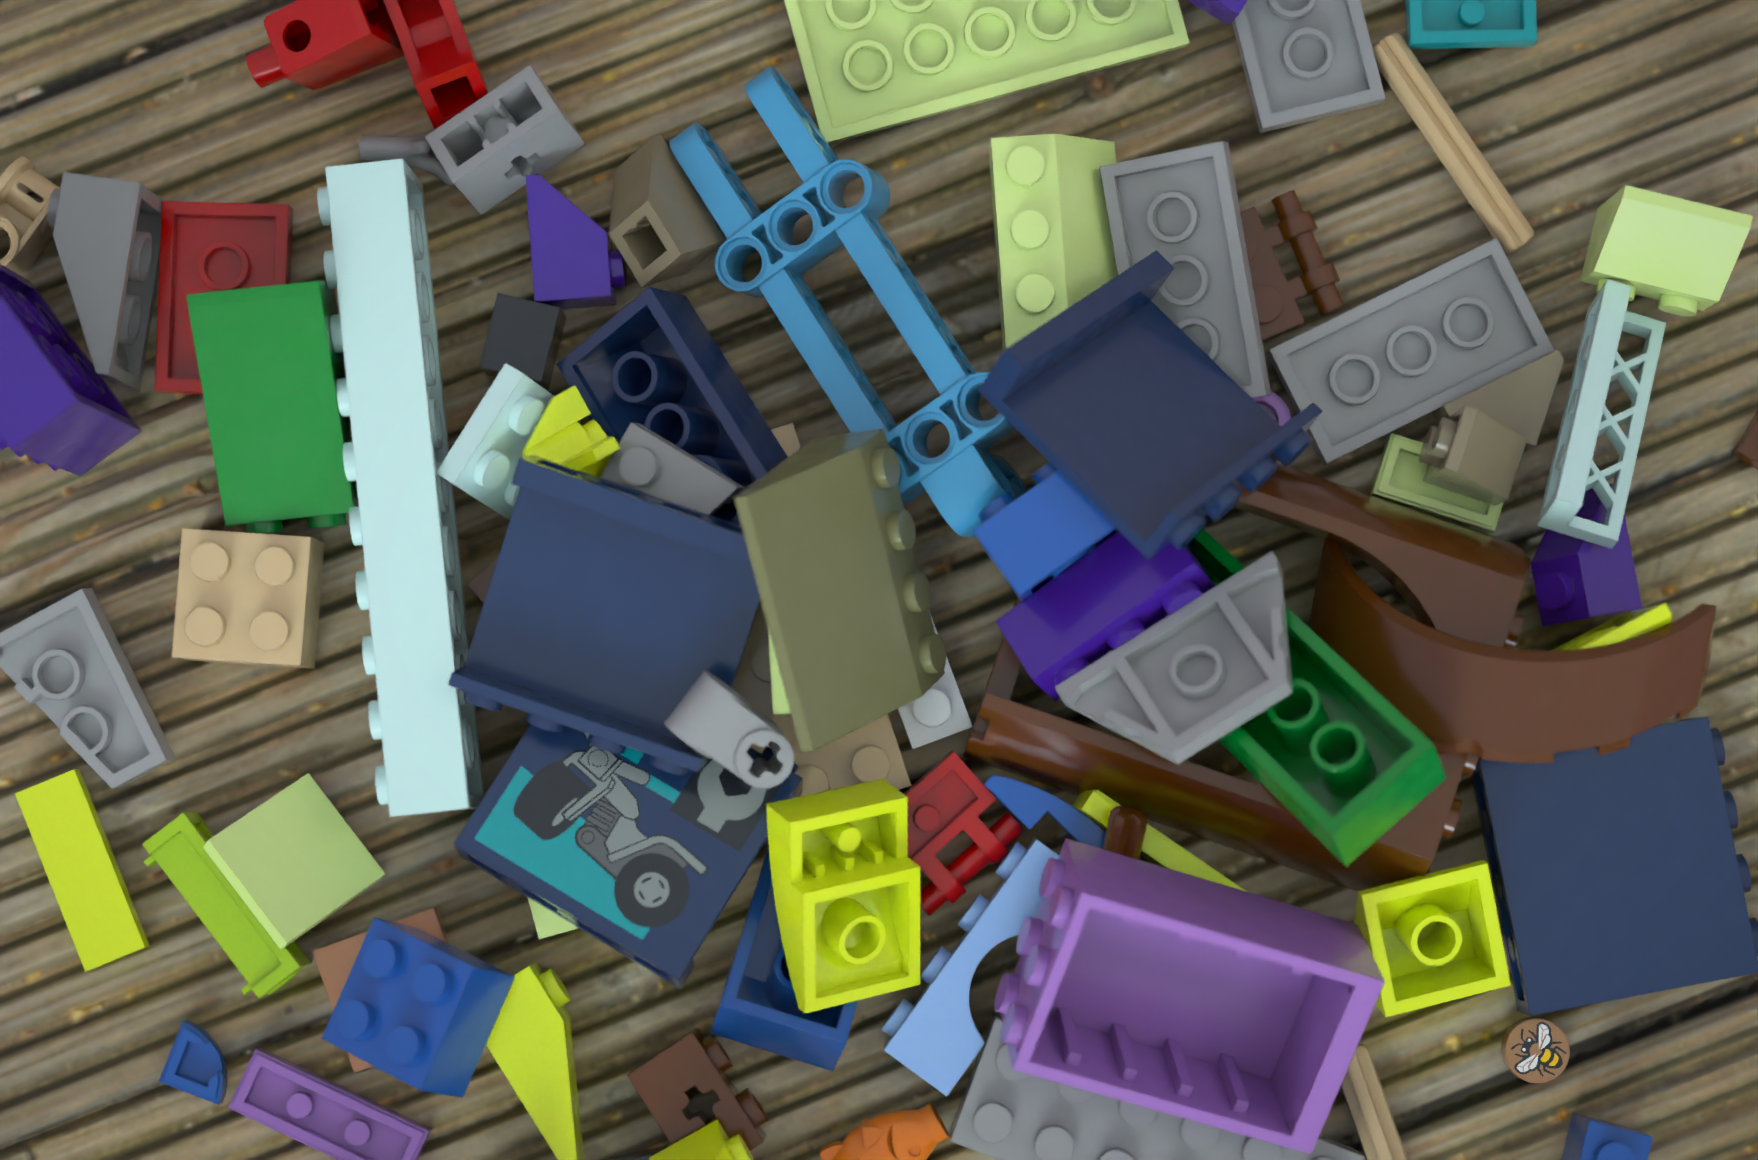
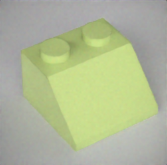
M1625 185L1597 208L1580 281L1597 285L1596 293L1598 294L1607 279L1632 286L1628 301H1633L1635 295L1659 300L1658 309L1680 316H1696L1697 310L1704 311L1719 302L1751 228L1753 216Z

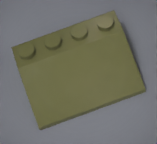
M884 428L814 438L734 497L801 752L814 751L922 697L945 674L946 650L944 642L939 634H935L929 611L931 602L930 585L925 574L919 571L913 547L916 538L915 525L911 514L904 510L898 487L900 479L899 460L895 451L888 446Z

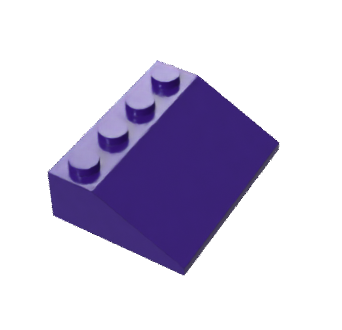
M0 264V450L3 451L9 447L20 458L26 455L37 464L47 463L54 471L60 468L82 476L139 434L141 429L101 375L96 373L90 360L32 282Z

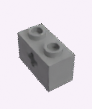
M531 65L425 136L452 183L481 215L525 186L526 175H541L585 145V142L557 98Z

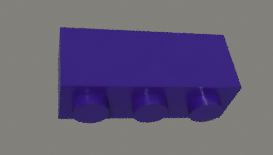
M1119 531L995 622L1031 679L1056 702L1060 699V696L1055 686L1211 590L1215 585L1187 544L1180 550H1177L1170 543L1148 560Z

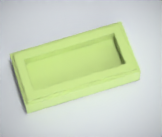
M1393 433L1388 435L1370 492L1371 495L1488 533L1495 532L1504 502L1494 506L1423 482L1428 466L1419 462L1423 443Z

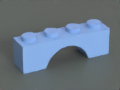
M1035 838L1027 848L1019 842L1014 844L995 871L998 876L1004 879L989 900L978 894L957 923L966 932L952 952L943 946L937 950L920 974V978L928 983V985L914 1004L903 998L881 1028L890 1036L884 1044V1051L945 1096H948L985 1045L984 1039L973 1022L970 1012L969 990L973 974L980 961L993 947L1008 938L1019 935L1025 918L1027 916H1036L1043 898L1039 895L1042 872L1050 858L1058 860V854Z

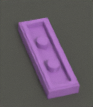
M261 1047L255 1049L228 1106L229 1109L337 1160H418L432 1131V1128Z

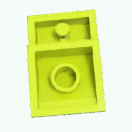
M884 779L766 804L768 846L775 907L788 971L799 1009L803 1013H809L920 985V866L908 857V797Z

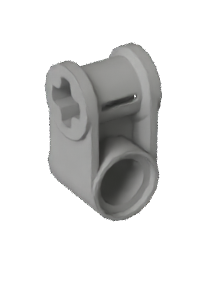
M706 670L703 671L664 723L671 732L707 758H713L747 784L756 788H771L781 784L789 776L794 766V752L782 730L773 721L753 708L733 688ZM753 743L762 748L769 745L774 754L768 761L759 757L752 760L747 750Z

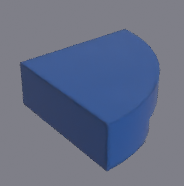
M184 1020L181 1023L159 1082L219 1105L223 1103L227 1089V1068L223 1054L207 1031L192 1021Z

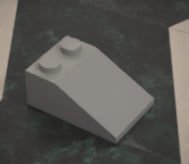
M63 172L61 188H55L49 199L48 223L50 227H54L53 238L97 374L128 390L140 391L159 277L163 200L139 182Z

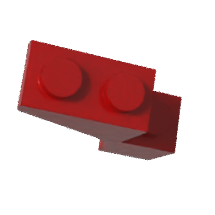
M383 0L404 52L413 83L434 130L489 93L481 66L461 22L454 0Z

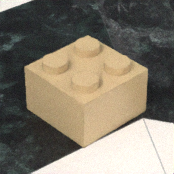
M182 528L172 657L190 661L315 669L324 542L305 536Z

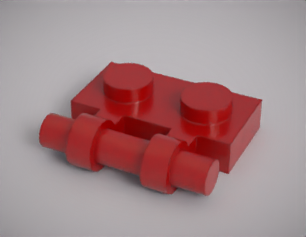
M953 750L946 754L903 793L908 797V857L918 864L920 869L931 880L920 890V907L930 917L947 900L952 904L955 903L967 892L963 886L990 861L997 865L1009 853L1006 847L1024 832L1023 828L1008 812L989 829L978 818L996 798ZM964 830L974 843L945 867L935 855Z

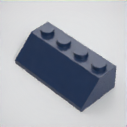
M648 287L557 363L569 386L576 385L591 413L588 415L590 420L594 419L606 436L614 437L618 445L630 423H639L745 488H748L788 458L686 295ZM735 499L730 504H724L713 515L741 525Z

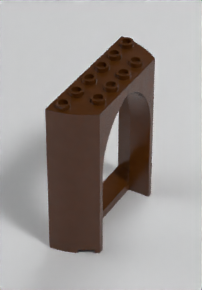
M1276 463L1279 467L1273 475L1254 493L1250 494L1244 487L1240 489L1243 495L1233 507L1314 534L1338 544L1357 555L1375 568L1395 587L1409 604L1420 623L1466 640L1492 646L1514 648L1524 619L1522 614L1515 611L1531 564V558L1525 556L1520 545L1288 466L1285 467L1279 463ZM1016 597L1013 608L1021 603L1018 597ZM1004 635L963 753V757L1077 796L1086 790L1097 789L1121 806L1143 811L1144 817L1147 820L1355 891L1429 874L1441 836L1450 838L1459 820L1462 801L1455 799L1454 796L1461 775L1463 773L1470 776L1479 759L1478 755L1472 753L1453 754L1436 749L1446 779L1346 867L1264 785L1239 779L1186 760L1177 765L1139 744L1010 701L1022 663Z

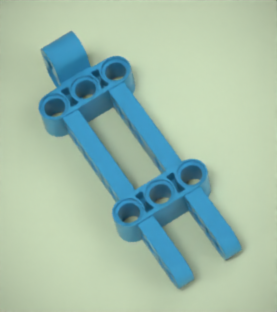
M769 66L747 82L744 87L751 102L804 182L798 188L761 213L716 141L702 125L694 122L669 140V145L677 161L727 237V240L719 247L715 257L717 276L727 288L755 298H765L851 433L884 428L888 446L895 451L899 460L900 479L898 487L903 505L912 502L927 492L945 521L958 535L976 538L973 529L982 524L978 516L980 511L1008 492L1016 500L1028 491L1012 466L1002 456L992 454L988 450L989 447L1016 428L1001 413L991 420L985 421L979 411V400L982 394L978 389L989 372L975 371L878 220L887 211L890 203V189L886 179L879 172L851 159L838 160L789 83L773 66ZM862 177L865 184L863 197L857 205L847 208L843 200L844 190L851 180ZM810 214L813 221L811 236L806 242L796 245L793 239L795 223L801 217ZM843 245L940 393L939 397L899 425L891 416L802 277L803 274ZM758 251L762 258L761 270L755 279L747 282L743 275L744 262L750 254ZM943 423L949 431L950 443L942 455L934 458L929 453L927 437L936 425Z

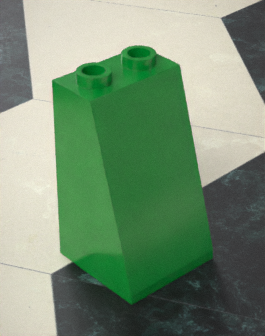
M311 281L187 294L188 311L225 526L243 524L244 533L267 534L283 531L282 520L307 517L308 528H323L347 524L346 513H349L350 507L359 506L357 483L356 481L347 480L343 463V444L345 442H352L350 416H341L337 401V379L346 377L343 353H335L330 332V316L338 314L335 289H329L326 281Z

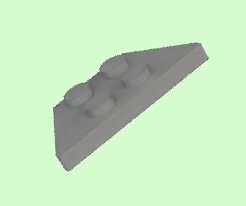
M1271 551L1055 686L1065 706L1178 765L1292 694L1283 572L1275 554Z

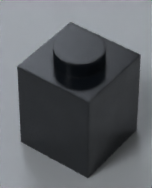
M498 293L479 367L488 376L496 378L506 363L528 376L544 389L549 390L566 321L565 314L560 307Z

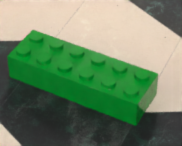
M1203 528L1187 543V546L1215 586L1245 568ZM1285 606L1293 693L1219 738L1218 741L1347 867L1446 779L1434 744Z

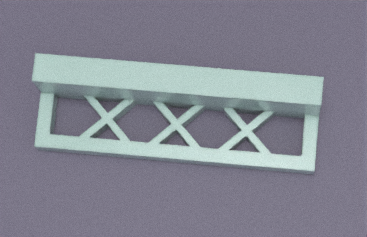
M1607 279L1587 310L1537 526L1612 549L1618 542L1666 323L1627 311L1632 286ZM1621 331L1645 338L1642 355L1627 362L1623 361L1617 352ZM1639 369L1636 379L1632 372ZM1618 380L1632 402L1629 409L1612 416L1605 406L1610 382ZM1627 423L1625 433H1623L1619 426ZM1605 433L1620 456L1617 464L1600 471L1592 459L1597 437ZM1614 478L1613 487L1611 488L1607 481ZM1593 488L1607 509L1604 525L1575 516L1582 507L1585 491Z

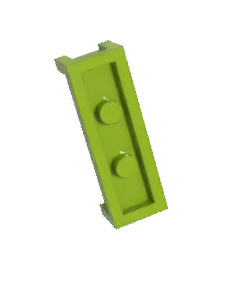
M183 812L142 844L147 852L151 854L144 863L147 867L160 865L248 982L241 989V992L244 995L254 992L258 999L266 994L271 995L312 963L295 940L280 950L204 850L203 846L210 838L215 836L198 812Z

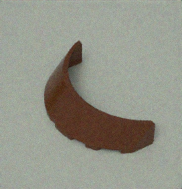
M1324 539L1309 628L1428 738L1436 749L1453 754L1472 753L1478 755L1483 760L1551 763L1554 762L1555 755L1559 752L1595 747L1598 756L1627 748L1630 746L1632 736L1651 729L1676 715L1678 720H1681L1697 707L1710 663L1716 605L1702 603L1685 616L1658 630L1610 645L1553 651L1492 646L1436 630L1397 610L1365 584L1348 562L1340 545Z

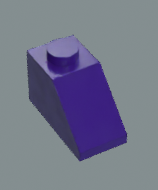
M539 174L526 175L534 301L560 307L561 309L617 305L616 288L626 287V265L618 249L613 250L612 242L607 232Z
M1593 488L1585 491L1582 507L1575 516L1604 525L1607 509ZM1625 514L1618 542L1612 549L1546 529L1531 561L1542 626L1642 609Z

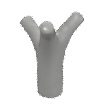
M434 128L412 136H361L359 142V156L361 160L384 161L403 158L408 165L436 175L450 187L454 185L439 160L430 155L429 150L431 147L425 136L434 131Z

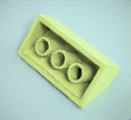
M1062 134L991 138L989 165L1003 352L1027 334L1118 276L1100 166L1116 163L1115 142Z

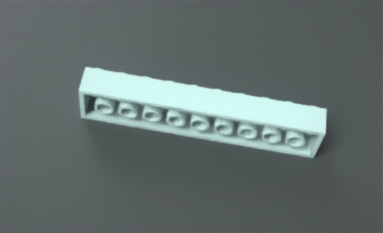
M403 158L325 167L327 186L318 187L317 200L322 225H331L333 250L324 251V271L328 288L337 289L340 314H332L330 316V332L335 353L344 352L346 378L337 379L336 391L340 414L342 417L350 416L352 442H345L343 444V463L347 480L356 481L359 506L350 507L349 523L353 544L355 546L363 545L365 571L356 572V593L360 609H369L372 635L363 636L362 655L366 674H376L378 700L369 701L368 713L372 738L374 740L382 739L385 765L376 766L375 768L377 798L380 805H389L390 817L476 809L484 797L475 705L463 699L466 691L448 685L451 673L465 664L469 652V639L453 484L436 474V471L449 452V441L423 185Z

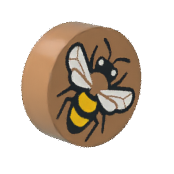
M1528 1017L1515 1022L1508 1028L1502 1040L1501 1054L1506 1067L1512 1074L1524 1081L1539 1084L1552 1081L1564 1071L1568 1064L1570 1048L1566 1035L1557 1025L1542 1018Z

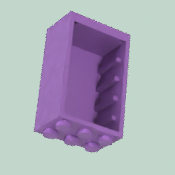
M1066 838L1058 860L1050 858L1042 872L1039 895L1043 898L1036 916H1027L1021 926L1017 940V954L1020 955L1014 973L1013 975L1008 973L1003 975L996 992L994 1008L1001 1015V1040L1007 1042L1012 1069L1312 1154L1385 983L1358 925Z

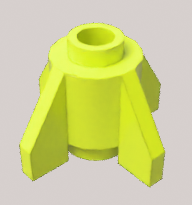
M573 385L550 398L522 450V456L535 455L601 478L614 452L620 449L614 437L606 436L594 419L582 426L577 422L591 413L576 385Z

